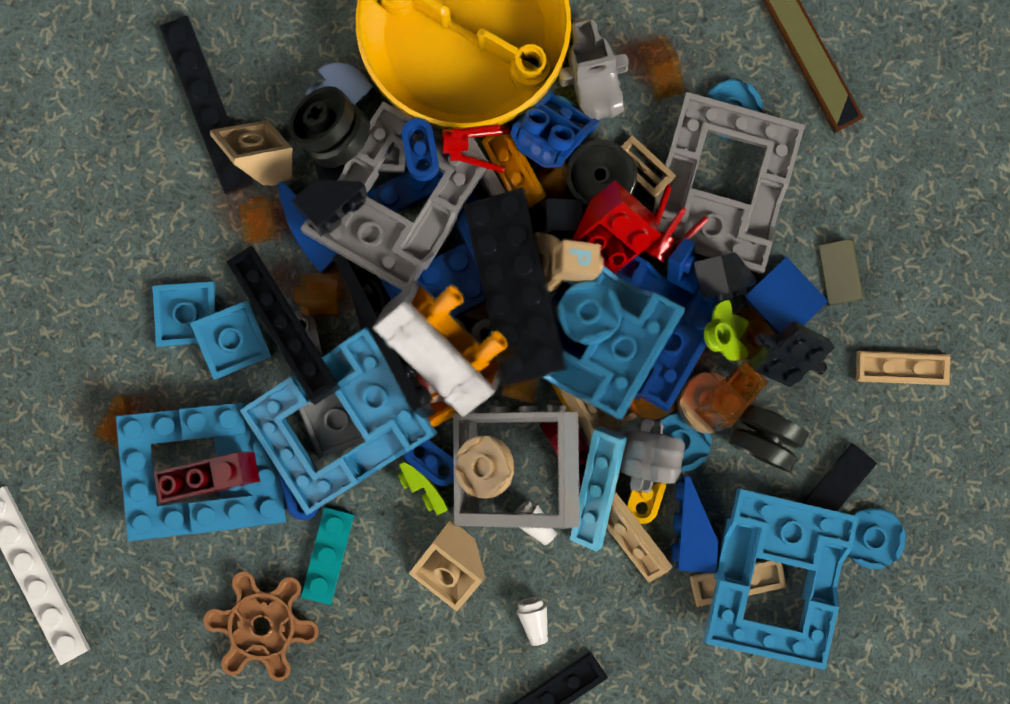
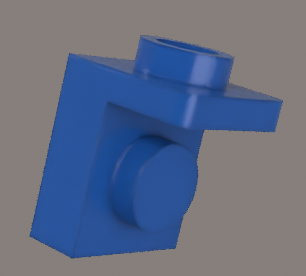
M684 238L669 258L667 281L690 293H695L699 288L694 262L697 261V257L694 256L696 243Z

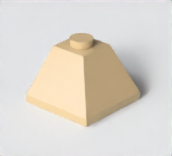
M268 120L210 130V136L233 164L263 186L278 185L280 182L292 180V147Z
M452 520L446 524L409 572V575L456 611L460 609L486 578L475 538L463 528L454 526Z

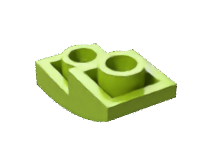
M407 461L399 464L401 471L397 472L404 489L410 487L413 493L424 487L426 493L422 495V498L429 512L435 510L436 515H439L449 510L438 489L426 476Z

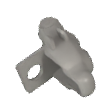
M578 19L571 24L572 44L568 50L569 67L560 70L559 83L562 87L574 86L578 109L585 115L598 121L603 118H614L624 111L623 94L620 89L618 74L628 71V57L626 54L616 56L613 54L607 40L599 35L597 23L594 19Z
M644 419L641 424V430H632L624 434V436H627L620 471L631 476L630 487L634 491L641 490L648 493L652 489L653 481L674 484L675 481L679 480L685 444L681 439L662 434L663 423L661 421Z

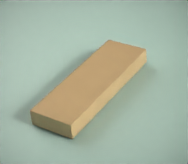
M857 351L856 382L950 385V355Z
M614 493L607 529L648 583L666 574L673 566L619 495Z
M765 559L756 561L748 596L787 587L782 563ZM704 572L689 576L696 607L711 604L716 580L713 579L714 573Z

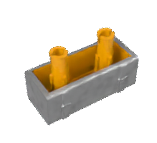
M415 280L385 305L373 329L385 340V343L390 348H393L442 397V400L447 405L452 406L464 417L496 391L502 372L500 364L493 357L507 348V340L500 332L494 331L492 335L479 344L449 313L464 300L460 291L454 286H449L435 299Z

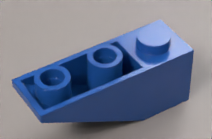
M682 476V481L676 482L675 500H680L679 513H674L673 531H678L677 544L672 543L671 562H676L675 568L678 570L716 573L718 540L689 476Z

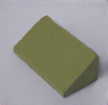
M853 239L819 245L828 306L862 300L863 293Z

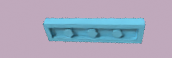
M598 426L593 431L579 495V527L572 528L570 541L596 552L603 546L627 436Z

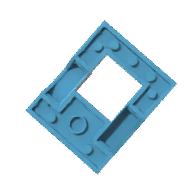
M603 266L602 272L592 281L600 282L615 292L621 304L622 312L618 329L609 339L599 344H590L581 360L564 352L568 370L541 378L621 421L683 315L684 308L655 292L642 290L622 280ZM564 280V283L568 284L571 287L579 283Z
M369 327L364 328L322 357L341 387L335 394L365 439V442L318 471L285 419L311 402L295 375L240 409V412L306 515L437 434L427 417L424 419L412 413Z
M251 402L116 416L128 541L286 522L279 471L240 412V409ZM214 437L216 457L236 452H255L260 482L220 491V499L157 506L151 444Z
M737 488L731 518L726 520L716 573H714L713 579L716 580L703 642L709 645L825 670L839 610L837 592L842 563L852 550L859 517ZM757 558L808 569L801 598L805 600L799 631L743 618Z

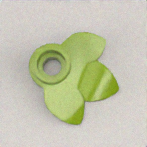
M730 300L719 302L715 306L712 321L704 329V340L710 350L714 352L720 351L730 361H741L749 355L746 347L740 341L749 322L738 315L732 314Z

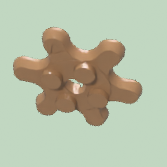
M246 571L239 572L232 579V587L237 595L235 606L229 610L211 609L205 614L203 619L206 629L211 632H222L230 639V650L221 661L222 670L228 675H237L249 661L258 660L265 664L271 679L283 681L289 676L291 671L290 664L286 658L288 646L294 642L305 644L314 642L318 638L319 628L315 622L299 620L292 613V603L301 593V584L297 579L293 577L284 578L274 591L263 592L257 587L255 578L251 573ZM264 617L269 621L271 628L268 633L260 634L255 630L254 622L256 618Z

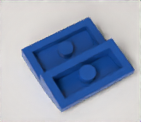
M787 257L743 297L777 334L784 331L793 321L804 326L828 302L821 292Z

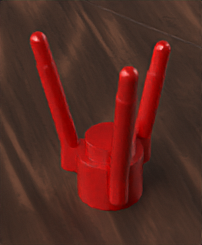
M499 124L468 128H443L442 154H450V161H462L503 173L505 172L503 166L463 155L462 151H468V138L509 134L510 130L508 128H501Z
M666 185L655 214L658 226L669 198L671 185ZM680 208L665 233L660 231L662 237L644 251L664 263L668 257L670 258L684 238L690 240L708 221V218L706 216L703 217L672 246L675 240L670 236L686 212V208Z

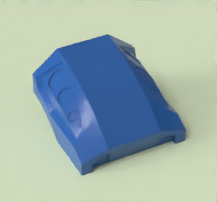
M549 89L513 125L510 135L518 150L542 167H561L576 147L594 132L599 121L585 115L554 95V92Z

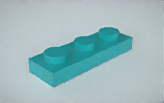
M324 507L301 598L328 605L332 604L355 514Z

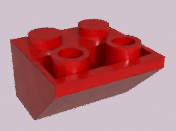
M614 180L591 199L573 238L577 242L600 245V256L603 257V265L616 274L662 237L654 214Z

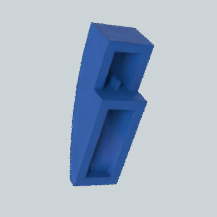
M281 182L278 185V190L289 227L306 256L325 275L336 264L333 257L337 253L301 232L300 229L306 220L296 210L292 202L296 195Z

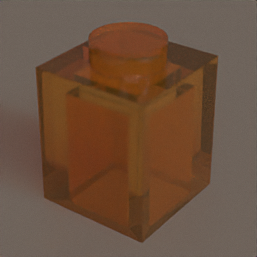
M252 197L246 199V204L239 205L243 236L246 243L251 245L279 240L274 205L270 200H265V197Z
M301 274L300 285H295L294 302L300 305L302 316H339L341 288L338 274Z

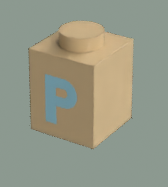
M563 240L553 248L552 279L573 282L592 281L602 272L603 257L600 256V245Z

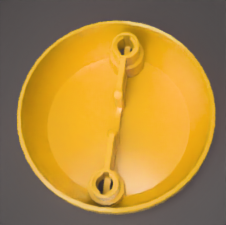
M358 0L355 15L359 52L372 82L381 94L399 111L412 119H424L430 123L432 128L439 130L443 128H468L493 124L501 126L522 116L547 93L558 77L567 55L571 35L569 0ZM530 58L537 60L539 62L540 68L536 67L535 65L529 63L524 59Z

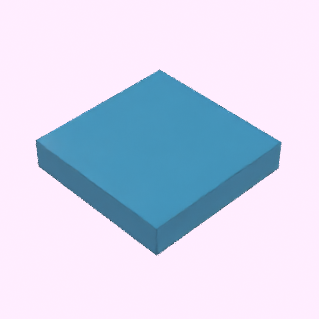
M215 282L152 286L156 347L198 344L190 323L217 312Z
M248 300L190 323L213 381L271 357Z

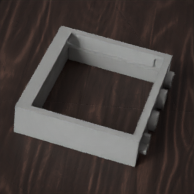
M519 406V413H511V407H492V413H484V407H476L464 417L460 414H453L454 526L556 529L579 527L578 412H566V406H547V412H538V406ZM558 422L559 514L478 512V497L467 494L459 485L455 475V465H457L459 458L456 457L458 450L467 440L477 436V423Z

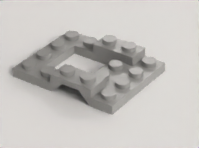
M686 92L665 162V166L676 175V179L669 184L672 188L658 226L660 231L665 233L680 208H686L685 214L670 236L675 240L672 246L706 216L708 221L690 239L696 243L694 254L711 258L736 252L749 270L763 274L773 243L777 216L790 182L805 125ZM707 132L765 148L759 173L755 179L748 204L692 188ZM663 173L661 176V180H663L666 177ZM664 191L656 196L652 208L654 216Z
M382 102L369 122L370 132L364 147L353 159L345 164L338 180L361 181L368 193L379 176V168L393 146L404 151L401 134L402 128L412 118L389 104ZM433 130L439 162L438 171L444 173L414 223L367 197L365 204L358 211H350L344 216L340 226L331 233L326 232L320 236L307 221L304 222L300 230L303 234L403 291L412 282L418 280L423 270H427L457 222L459 212L486 171V168L462 161H450V154H442V134ZM416 134L413 136V140L420 141L424 136ZM469 149L468 151H462L463 155L489 162V160Z

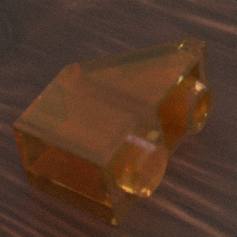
M746 360L712 389L695 409V412L716 432L729 428L767 385L768 381L761 374L755 372Z

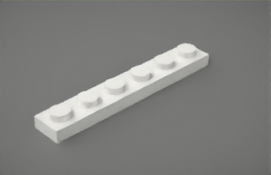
M1 487L0 549L59 664L62 665L89 651L90 647L8 487Z

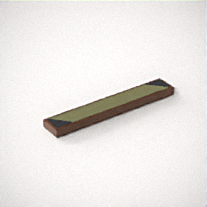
M762 0L834 133L864 118L800 0Z

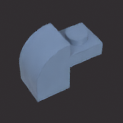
M331 63L318 70L324 81L321 84L319 82L313 84L306 91L305 95L307 96L314 90L325 86L336 87L343 91L352 101V104L359 108L376 92L372 84L355 67L345 63Z

